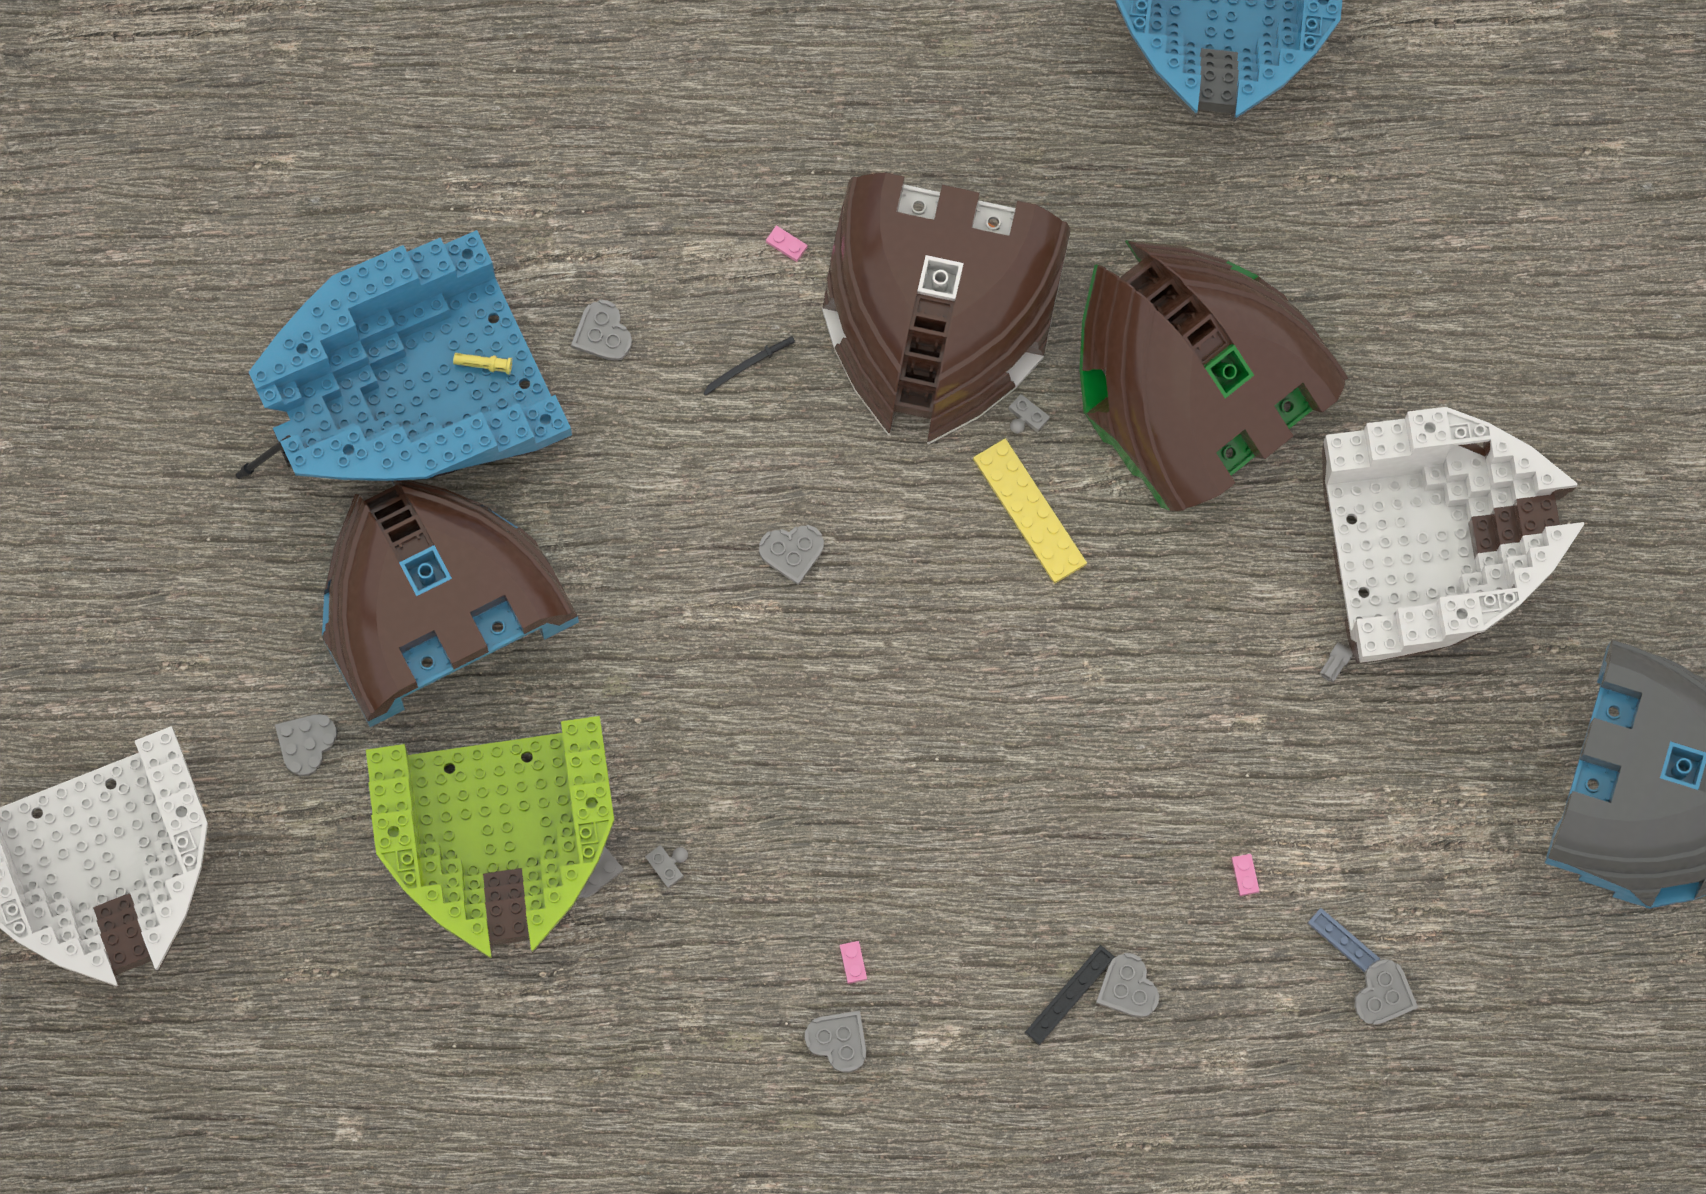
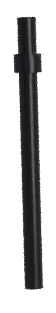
M287 435V436H286L285 438H283L281 441H283V440H285V439H287V438H289V437H292V436ZM280 441L251 463L243 465L241 470L236 473V478L242 479L245 476L251 475L254 469L283 449Z

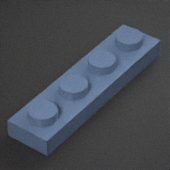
M1322 908L1307 923L1364 973L1372 963L1380 960L1377 955Z

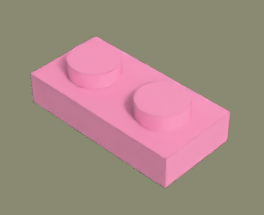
M777 225L766 239L767 244L798 262L808 248V245Z
M1252 855L1232 857L1239 895L1259 893Z
M859 941L841 944L840 950L847 983L851 984L867 980Z

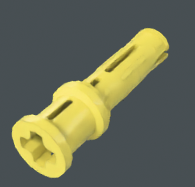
M455 352L453 365L485 368L493 373L500 371L510 375L512 358L502 359L497 358L495 355L481 357Z

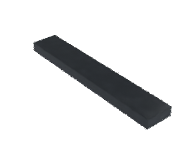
M1100 945L1024 1034L1040 1046L1105 971L1115 956Z

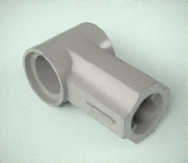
M1338 642L1329 655L1330 658L1323 666L1320 675L1327 681L1334 682L1343 667H1346L1353 656L1351 649Z

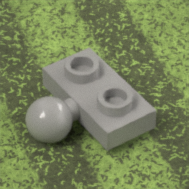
M1022 394L1008 408L1010 412L1019 418L1012 420L1010 423V430L1015 434L1024 431L1025 423L1038 433L1050 419V416Z
M660 845L645 856L668 888L684 877L675 863H682L687 860L688 852L685 848H676L673 851L672 857H669Z

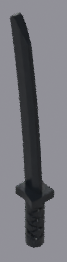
M793 336L773 346H764L763 351L750 357L711 382L705 389L704 396H707L750 366L766 357H773V353L795 343Z

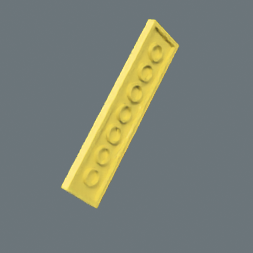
M1006 438L973 457L979 470L1054 584L1087 565L1086 560Z

